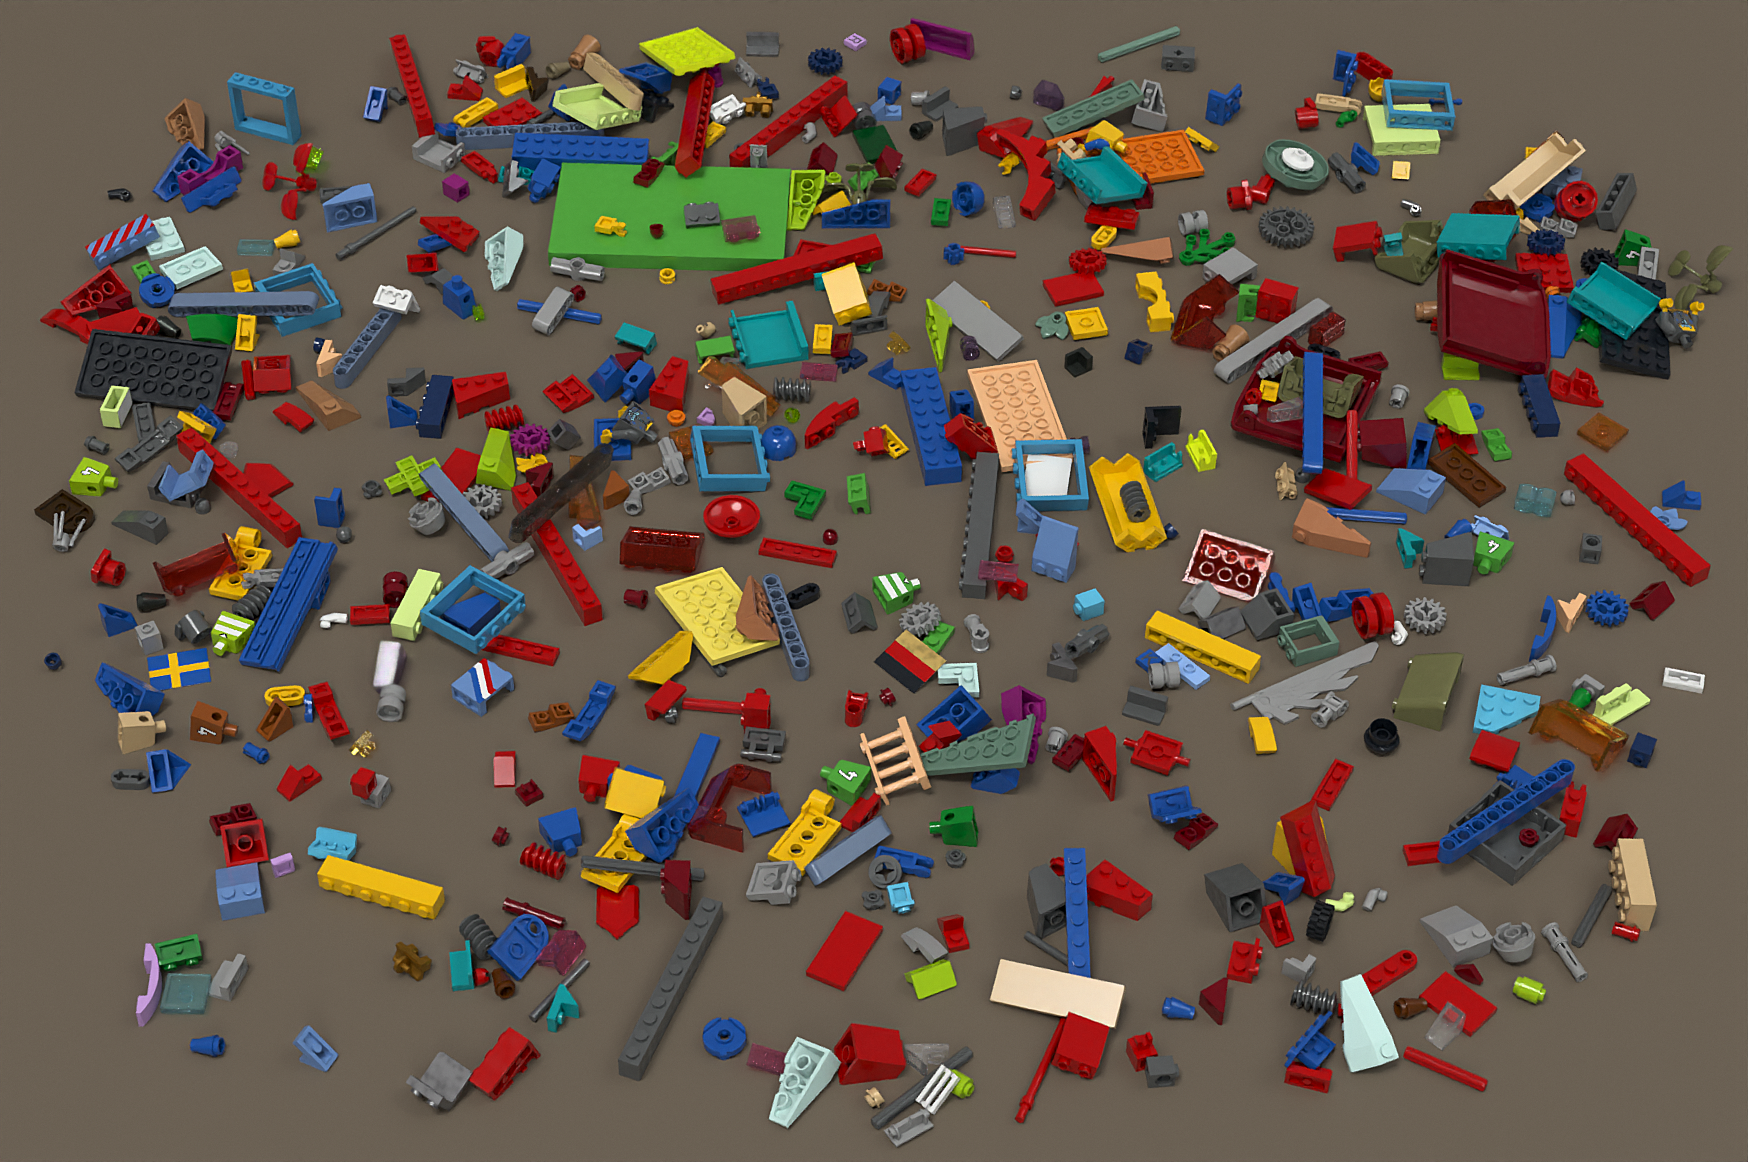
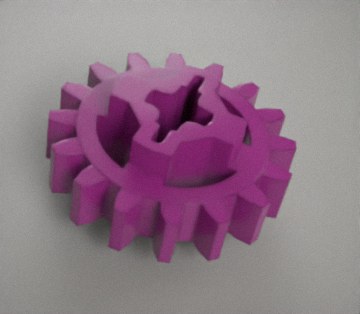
M533 423L532 426L526 424L524 428L519 426V430L514 429V434L510 435L513 451H518L519 455L525 453V456L529 454L535 456L536 452L542 454V449L547 450L551 440L547 428L543 429L542 425L536 427L535 423Z

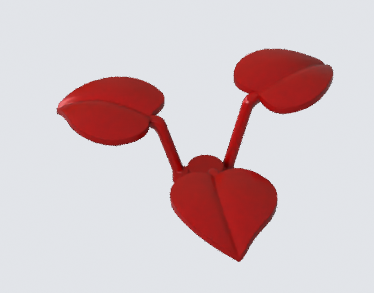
M312 143L299 145L295 150L293 164L297 166L296 171L302 175L297 177V179L276 175L278 166L273 162L267 163L264 168L262 185L265 190H271L274 187L275 178L295 182L296 186L299 187V189L288 190V194H285L282 198L281 211L288 219L297 220V192L314 191L317 185L315 178L309 177V174L303 172L313 146Z

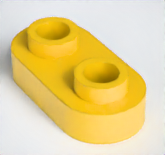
M1101 226L1092 236L1091 246L1097 250L1107 248L1116 238V227Z
M298 685L273 687L268 689L264 696L268 706L271 705L275 697L280 698L287 706H294L304 702L305 691L303 687Z

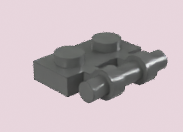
M746 727L743 747H749V750L741 749L740 757L753 761L755 759H762L770 763L773 761L781 762V754L774 753V751H783L786 731ZM756 749H766L767 752L756 751Z

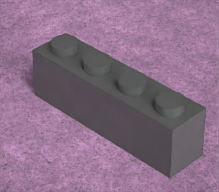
M1633 173L1616 174L1596 211L1599 229L1613 230L1619 225L1637 191Z

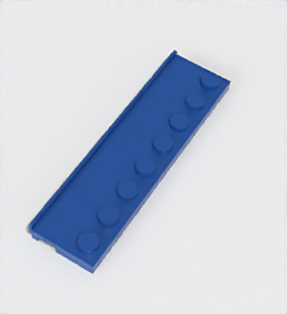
M298 538L239 658L241 665L273 669L278 672L281 670L338 551L336 544L333 542L321 543L320 540Z

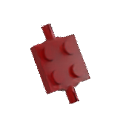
M1147 730L1137 741L1127 737L1124 740V746L1134 748L1130 763L1165 775H1169L1172 767L1177 763L1187 767L1190 764L1191 759L1180 756L1183 742Z

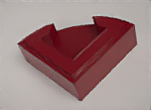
M1474 964L1456 965L1454 968L1455 973L1469 983L1481 985L1484 980Z

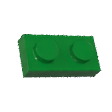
M934 198L931 225L948 226L951 199Z

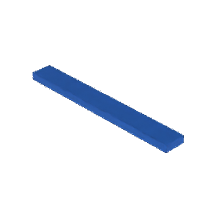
M700 733L674 796L690 787L694 797L697 799L720 743V737ZM680 838L677 840L675 844L676 847L678 845ZM674 850L673 853H671L668 857H666L663 861H665V860H671L672 857H673V854H674L675 850Z

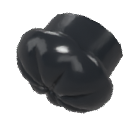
M1378 718L1374 720L1364 733L1366 746L1371 751L1379 754L1393 752L1400 743L1397 726L1389 719Z

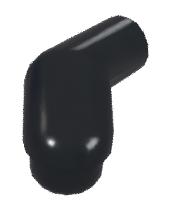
M124 188L107 191L109 199L119 198L123 201H129L132 197L131 192Z

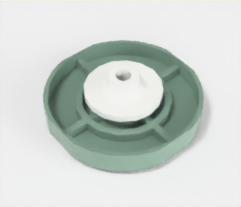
M1275 140L1266 147L1262 156L1263 166L1269 173V176L1282 182L1285 187L1313 190L1325 182L1329 173L1328 164L1320 153L1306 144L1294 140Z

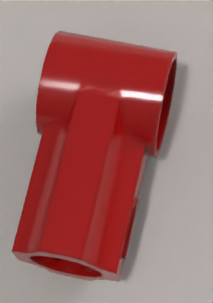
M1268 174L1262 176L1256 186H1252L1253 201L1263 204L1268 202L1270 192L1275 185V180Z

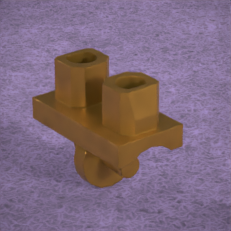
M757 91V96L743 98V102L746 103L744 108L746 117H753L754 111H760L761 117L769 118L770 113L773 112V99L761 96V91Z
M401 941L396 943L397 951L393 956V961L395 962L393 966L394 971L397 973L405 971L417 982L422 980L424 972L430 969L431 959L428 956L419 957L418 949L413 943L407 946Z

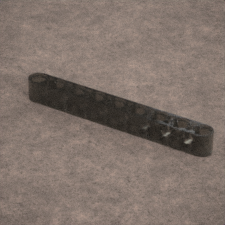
M606 443L599 444L511 521L509 539L515 543L524 542L610 466L614 452L613 447Z

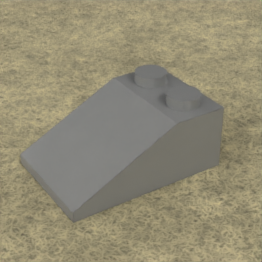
M1457 905L1420 919V923L1453 968L1456 965H1462L1490 953L1493 941L1491 934L1482 922Z

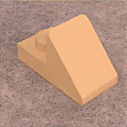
M325 340L316 363L318 377L332 373L333 368L342 358V354L336 353V348H333L332 340Z
M1579 593L1576 599L1571 600L1570 604L1557 600L1556 616L1565 632H1570L1581 614L1586 595Z

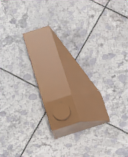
M309 381L296 387L297 392L328 431L361 418L360 413L351 403L314 381Z

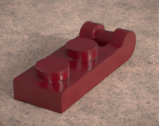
M231 382L224 383L222 392L213 410L221 420L231 421L241 394L244 393V383H237V385Z

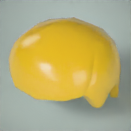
M1380 77L1374 81L1371 79L1368 87L1369 96L1378 102H1382L1381 92L1384 81Z

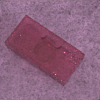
M802 362L800 379L836 382L838 365Z
M980 560L978 579L1016 583L1019 564Z
M752 1043L746 1065L780 1076L784 1073L786 1066L784 1063L786 1053Z

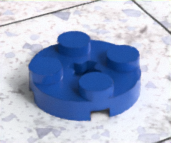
M1536 193L1535 196H1532L1520 206V209L1523 210V216L1541 222L1543 216L1549 218L1553 215L1555 205L1552 204L1553 200L1550 197Z
M157 273L147 275L139 285L140 298L150 308L169 304L172 296L175 294L173 281L169 277H163ZM154 288L161 289L158 293L153 292Z
M720 1017L711 1020L703 1030L702 1040L704 1048L708 1053L718 1057L720 1060H727L735 1056L746 1045L744 1026L734 1018L721 1020ZM721 1035L724 1037L729 1036L727 1040L720 1039Z

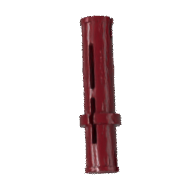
M507 897L503 905H506L502 907L504 911L519 916L523 914L535 915L545 925L560 931L565 923H562L566 921L565 917L532 907L527 902L521 903Z

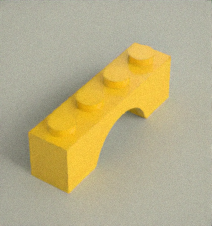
M1157 272L1136 273L1135 289L1138 298L1146 299L1154 304L1147 308L1146 322L1149 331L1171 330V323H1174L1173 312L1170 313V303L1166 301V291L1162 289V279L1158 277Z

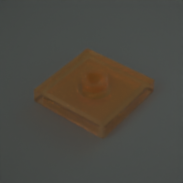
M1598 412L1578 429L1577 435L1608 452L1628 434L1629 429Z

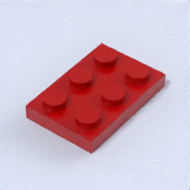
M522 97L484 116L483 122L487 126L526 125L527 121L532 118L535 119L542 112Z
M1092 204L1087 209L1084 222L1135 230L1140 212H1136L1134 209L1121 210L1115 206L1108 208L1102 207L1100 204Z

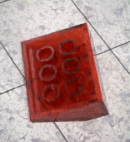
M630 526L620 542L619 564L625 565L628 568L643 566L644 569L649 570L662 568L664 571L676 569L684 573H691L698 566L704 533Z
M1201 529L1183 582L1195 585L1208 580L1218 593L1250 602L1261 593L1274 564L1275 553L1263 547Z

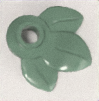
M1054 312L1050 316H1043L1035 324L1041 328L1043 339L1056 334L1059 339L1064 340L1069 332V328L1066 325V316L1062 312Z

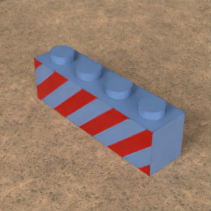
M145 214L85 246L90 259L100 270L156 240L160 236L153 222Z

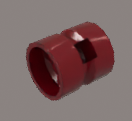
M395 571L387 573L383 577L384 604H390L391 608H399L408 590V578L402 572Z

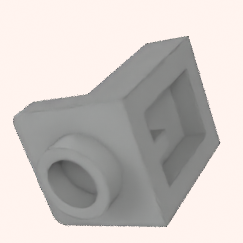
M1585 674L1580 679L1577 678L1571 688L1573 689L1572 694L1579 688L1586 689L1592 696L1591 700L1596 702L1603 695L1605 686Z

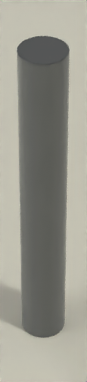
M1030 931L1026 932L1024 936L1026 940L1068 966L1067 955Z

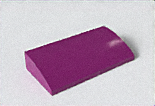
M915 18L910 19V24L914 23L920 28L925 40L926 49L970 60L973 56L974 40L971 33Z

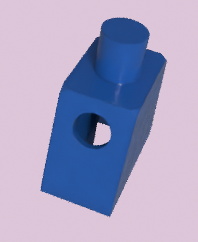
M460 275L453 276L452 280L443 285V304L464 320L477 313L472 288L462 281V277Z
M640 359L635 363L622 380L624 392L620 396V400L623 403L628 404L632 400L637 404H641L649 397V389L656 380L653 366Z
M966 389L951 391L949 393L951 418L953 419L962 413L974 420V400L969 391Z
M576 807L538 818L539 832L553 852L565 851L567 856H573L577 853V847L582 845V838Z

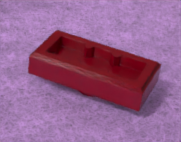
M851 332L835 334L830 352L832 358L849 356L853 342V334Z
M1381 351L1348 359V362L1375 370L1386 368L1389 363Z
M1074 734L1053 756L1052 763L1069 772L1083 756L1084 738Z

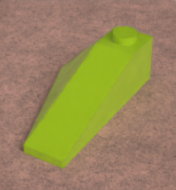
M791 170L787 230H805L824 188L825 170Z
M926 299L925 327L938 372H942L952 319L948 317L947 311L931 299Z
M1449 388L1448 391H1442L1424 408V413L1429 419H1438L1437 423L1448 425V429L1458 434H1478V429L1466 397L1457 388Z
M490 428L478 465L476 484H485L486 486L511 491V487L515 483L516 471L509 431Z

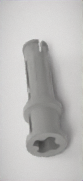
M1546 655L1545 658L1540 660L1533 659L1527 665L1497 673V681L1502 686L1525 677H1538L1544 672L1556 671L1555 659L1552 655Z
M1553 922L1546 925L1542 929L1541 934L1548 939L1551 949L1558 952L1576 982L1585 980L1588 977V973L1568 946L1569 940L1560 932L1558 923Z

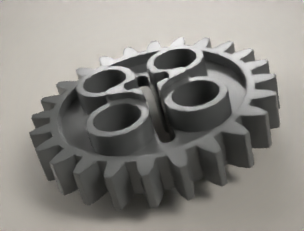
M1280 206L1279 209L1273 207V211L1268 209L1267 213H1263V216H1260L1258 228L1261 237H1265V241L1271 240V244L1276 242L1277 246L1283 244L1284 248L1287 245L1293 248V244L1299 247L1300 243L1305 244L1306 241H1310V237H1313L1314 221H1311V217H1307V213L1302 214V210L1295 211V207L1291 210L1288 206L1286 209H1283Z

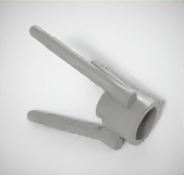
M220 131L215 135V147L218 151L232 144L243 153L249 155L247 150L235 143L236 140L225 132Z
M64 511L61 512L59 529L58 514H54V539L52 546L55 550L61 552L68 551L69 547L73 548L74 541L86 521L82 519L70 539L69 534L63 532Z

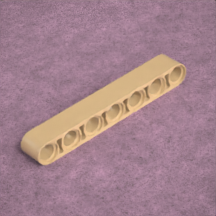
M587 53L584 71L598 83L604 85V88L628 109L640 110L644 93L599 54Z

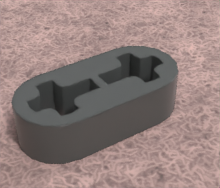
M118 769L111 774L112 785L116 789L144 790L151 784L149 773L146 770Z

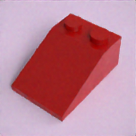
M290 355L254 357V392L258 391V393L265 394L269 393V391L277 390L279 393H284L291 390Z
M1103 726L1084 733L1082 760L1110 802H1112L1115 798L1117 778V740L1114 733L1110 732L1107 726Z

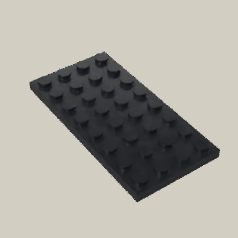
M1616 270L1658 296L1661 300L1666 299V282ZM1659 304L1655 311L1627 340L1598 323L1599 362L1668 380L1671 375L1669 340L1655 321L1660 315V311H1662Z
M92 329L74 393L80 397L105 399L111 386L128 387L132 403L142 404L149 402L150 405L187 410H195L202 403L213 412L222 392L233 348L231 345Z

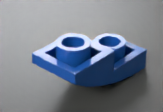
M202 403L193 412V415L217 428L213 439L216 440L226 424Z

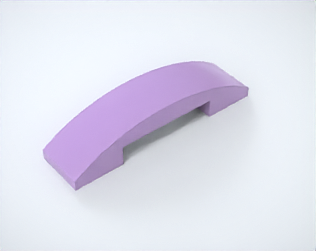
M150 943L145 946L143 960L146 973L150 974L148 993L146 996H138L136 1008L139 1026H144L152 1017L159 1003L162 991L161 970L155 950Z

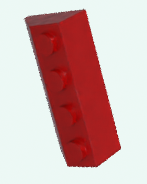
M1312 800L1284 814L1280 819L1295 875L1305 879L1301 892L1316 897L1331 889L1335 872L1315 800Z

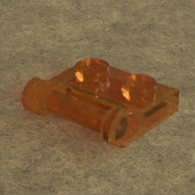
M692 426L669 432V438L673 439L677 450L681 451L683 460L693 458L690 442ZM702 441L705 456L711 455L714 451L712 446L706 441Z

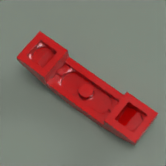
M52 309L40 319V322L52 328L58 325L79 335L80 341L88 345L90 333L86 323L89 321L78 314L71 316L67 310Z
M328 682L308 687L310 694H312L314 707L328 738L332 740L350 734L346 722L342 719L334 701Z

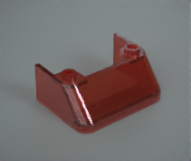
M1219 274L1190 293L1181 304L1171 335V341L1176 345L1202 350L1211 349L1215 343L1227 335L1213 322V319L1225 311L1226 302L1239 294V291Z
M223 533L224 542L172 564L162 566L156 561L153 562L164 592L178 597L185 594V590L226 573L230 575L240 571L239 568L242 566L234 539Z
M735 764L715 775L710 780L690 823H688V835L695 840L743 853V829L725 824L727 814L721 807L732 786L767 795L772 792L771 772L744 764Z

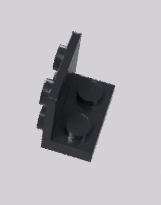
M641 90L644 93L641 104L643 106L641 118L649 122H654L659 107L674 106L673 103L669 102L670 99L663 96L659 97L654 91L648 90L646 92Z
M1181 406L1145 407L1142 430L1145 449L1153 447V441H1156V436L1179 434Z

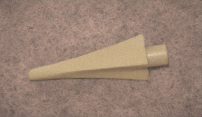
M1528 217L1524 220L1520 219V232L1531 235V232L1536 233V230H1539Z

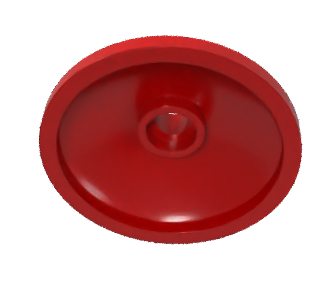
M726 495L714 499L706 506L703 520L705 526L712 533L721 537L737 538L752 532L758 526L760 511L757 505L746 497Z

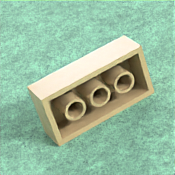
M1618 838L1616 847L1612 849L1613 858L1609 860L1608 864L1609 872L1613 874L1612 888L1616 890L1615 904L1619 906L1618 919L1624 925L1631 927L1635 925L1638 929H1641L1640 931H1649L1657 903L1643 839Z

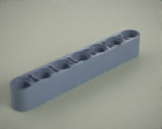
M382 308L378 310L333 368L334 382L337 388L344 389L351 385L402 318L401 313Z
M435 463L419 473V477L425 486L491 562L494 561L495 556L499 552H509L503 540Z
M773 573L766 574L762 578V587L768 600L767 606L774 616L771 618L772 622L777 624L779 630L780 644L791 675L796 681H805L810 676V662L780 578Z

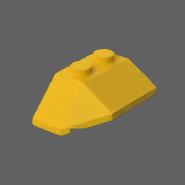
M679 631L673 638L665 642L628 675V678L663 685L667 680H671V677L681 672L690 660L693 640L692 631Z

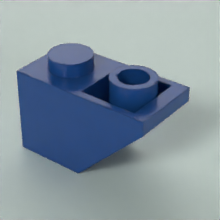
M1016 768L974 772L971 787L976 790L1003 794L1016 788L1020 772Z

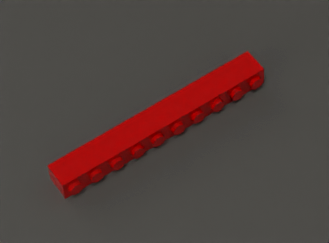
M406 35L390 37L393 56L418 136L421 138L434 135L435 130L432 116Z
M706 70L690 79L675 161L677 172L685 178L701 168L715 86V80Z
M833 76L730 153V167L750 168V144L766 145L767 158L803 132L805 124L809 122L814 123L822 117L820 114L821 107L825 106L831 109L844 95L848 98V82Z
M876 233L711 278L712 293L719 305L813 279L815 273L832 271L851 263L860 266L883 259L882 245Z
M192 427L176 435L179 452L191 463H193L198 451H205L214 462L208 478L282 545L289 548L296 544L299 537L302 538L300 523Z
M1583 453L1566 462L1564 475L1567 479L1573 482L1689 587L1708 578L1711 565Z
M529 482L511 487L512 503L584 626L602 621V605Z

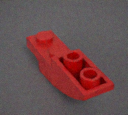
M853 397L841 405L835 401L824 408L811 421L805 432V448L808 450L823 440L830 438L835 434V427L858 415L859 401Z

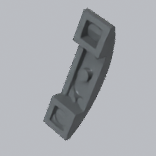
M170 415L157 425V430L132 449L127 448L115 458V461L127 472L140 467L167 447L176 438V435L180 434L183 426Z

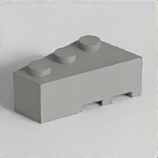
M1144 79L1141 91L1144 94L1145 100L1136 105L1131 123L1163 132L1167 114H1165L1164 110L1165 104L1162 101L1163 95L1160 83Z

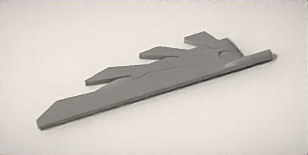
M1373 641L1231 703L1230 706L1232 710H1236L1252 703L1262 716L1269 719L1275 718L1286 725L1299 718L1298 714L1288 712V710L1292 708L1316 710L1320 708L1321 702L1324 699L1311 698L1318 694L1329 693L1330 691H1345L1358 679V675L1340 678L1349 670L1371 663L1379 645L1376 641Z

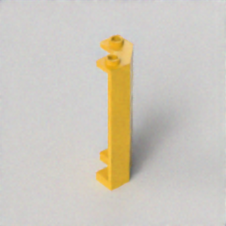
M1126 454L1114 464L1105 457H1100L1089 466L1116 546L1127 553L1135 552L1137 548L1151 550L1167 539L1138 459L1130 454ZM1138 481L1142 485L1149 510L1151 511L1149 518L1143 522H1132L1127 517L1119 493L1121 487L1127 482Z

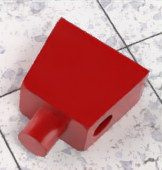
M587 755L582 756L579 773V792L584 794L583 798L586 801L594 802L596 796L606 798L608 793L607 778L614 772L615 767L620 768V761Z

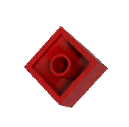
M263 818L220 826L227 867L269 860Z

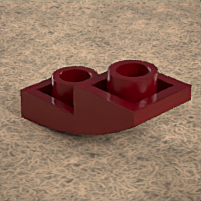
M648 159L642 164L641 171L633 177V183L649 187L660 175L665 163L659 162L657 159Z
M251 803L231 806L229 813L210 816L209 823L215 836L221 835V825L257 819Z
M1201 813L1196 818L1190 819L1187 827L1177 831L1173 839L1190 850L1207 838L1218 827V823L1208 815Z

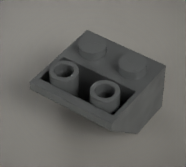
M1277 588L1259 593L1240 611L1256 640L1279 634L1280 627L1292 624L1294 618L1292 610Z

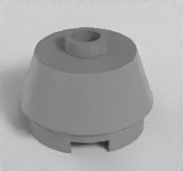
M428 498V502L422 505L418 502L409 511L410 517L408 520L410 521V526L423 535L435 533L446 521L443 506L435 498Z
M1508 922L1496 928V934L1493 936V946L1505 961L1521 962L1532 955L1535 934L1529 924L1522 922L1521 925H1511V922Z

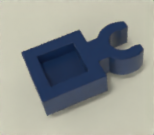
M765 77V82L757 79L758 91H761V96H767V99L779 98L777 88L774 83L769 84L768 77Z
M854 348L850 351L849 356H844L842 360L836 361L835 369L842 367V374L847 373L849 368L855 370L867 362V356Z

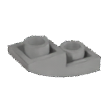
M1543 216L1539 230H1552L1558 232V235H1563V237H1574L1578 224L1563 218L1560 222H1556Z
M662 467L648 475L643 471L627 480L632 489L640 490L641 494L657 490L671 483L669 476Z
M915 927L901 935L913 952L920 950L930 964L944 958L948 954V951L933 936L920 928Z

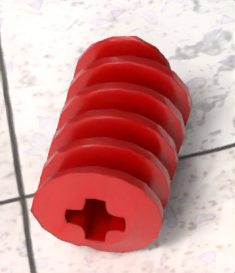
M516 404L513 405L512 409L510 406H507L505 411L503 408H499L498 412L494 409L491 414L488 411L484 413V421L488 433L490 428L497 429L499 427L500 430H504V425L511 429L512 423L515 428L518 427V422L525 426L523 412Z
M533 842L523 850L520 856V864L560 880L566 869V855L562 854L558 859L559 852L555 851L551 856L552 850L550 848L544 852L543 845H540L537 849V843Z

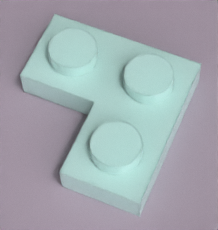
M977 663L943 664L937 670L938 684L958 683V687L962 685L973 698L979 697Z

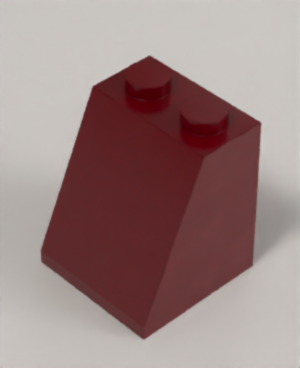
M1404 419L1359 421L1357 439H1360V441H1357V452H1361L1362 460L1393 468L1406 469L1407 443Z

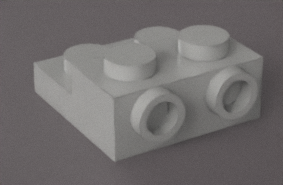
M794 860L756 863L746 896L749 901L768 899L771 905L788 904L791 898L796 896L795 885L797 881L801 880V871Z

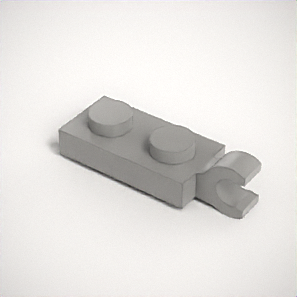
M283 569L254 570V574L244 573L243 578L246 581H242L241 585L244 589H249L256 584L267 588L275 587Z

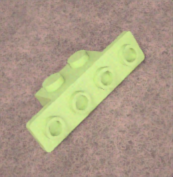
M1626 683L1621 687L1614 688L1609 694L1600 696L1596 701L1594 713L1581 720L1580 726L1590 735L1595 736L1648 705L1650 699L1639 689L1631 691L1632 688Z

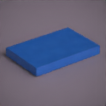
M619 418L594 419V461L631 460V441L625 439L613 440L611 438L610 443L603 444L600 440L603 430L608 429L612 433V428Z

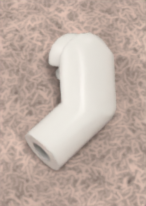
M331 613L324 615L320 618V627L330 628L331 622L347 624L348 614Z
M1395 621V635L1392 634L1391 639L1394 644L1400 645L1404 643L1408 633L1400 621Z

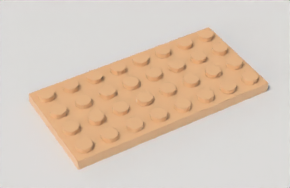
M1037 360L967 370V376L985 427L990 426L999 453L1001 472L1013 471L1015 459L1011 458V449L1015 448V441L1067 440ZM1070 453V454H1041V455H1048V456H1056V457L1070 458V459H1072V462H1073V454H1072V453ZM1023 454L1024 469H1026V464L1041 462L1027 461L1028 454Z

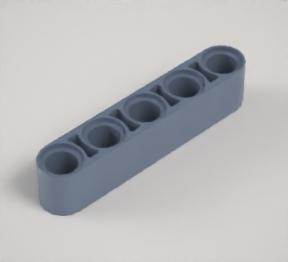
M879 815L804 866V870L814 886L818 885L889 836L892 832L882 815Z

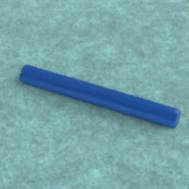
M519 299L517 308L538 313L544 303ZM568 308L563 318L600 324L602 315Z
M1326 507L1329 509L1327 512L1334 518L1339 517L1342 520L1405 524L1407 522V514L1402 512Z

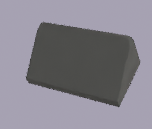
M887 315L852 321L850 330L853 336L887 330Z

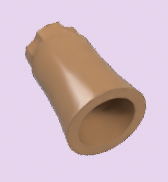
M584 35L568 58L570 66L579 70L584 66L587 53L598 54L601 51V45L598 40L591 35Z
M1437 300L1415 303L1416 320L1430 321L1433 320V317H1437Z
M1233 324L1229 326L1224 336L1212 350L1213 357L1217 361H1221L1249 342L1248 333L1239 325Z

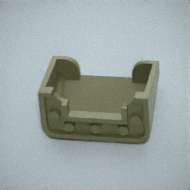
M1441 220L1405 221L1398 230V233L1401 232L1403 255L1387 256L1385 252H1380L1375 257L1377 267L1380 270L1413 283H1423L1439 264L1440 257L1437 255V240L1444 229Z
M1295 356L1284 366L1278 396L1283 402L1303 407V358ZM1349 374L1345 377L1343 385L1323 379V414L1336 418L1344 417L1346 412L1350 410L1362 386L1364 376Z
M1448 652L1415 654L1414 658L1410 657L1407 666L1409 672L1399 698H1395L1393 701L1392 709L1395 710L1393 718L1440 731L1453 688L1458 683L1464 654Z

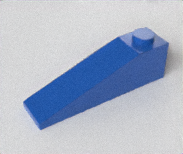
M189 141L177 151L152 192L166 202L180 193L177 176L190 168L197 173H203L214 162Z
M101 663L95 678V682L103 694L107 695L111 700V706L116 708L119 713L148 711L153 716L159 711L165 693L106 663Z

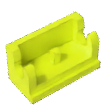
M1199 430L1196 439H1193V435L1190 434L1185 448L1197 471L1215 469L1217 453L1205 430Z

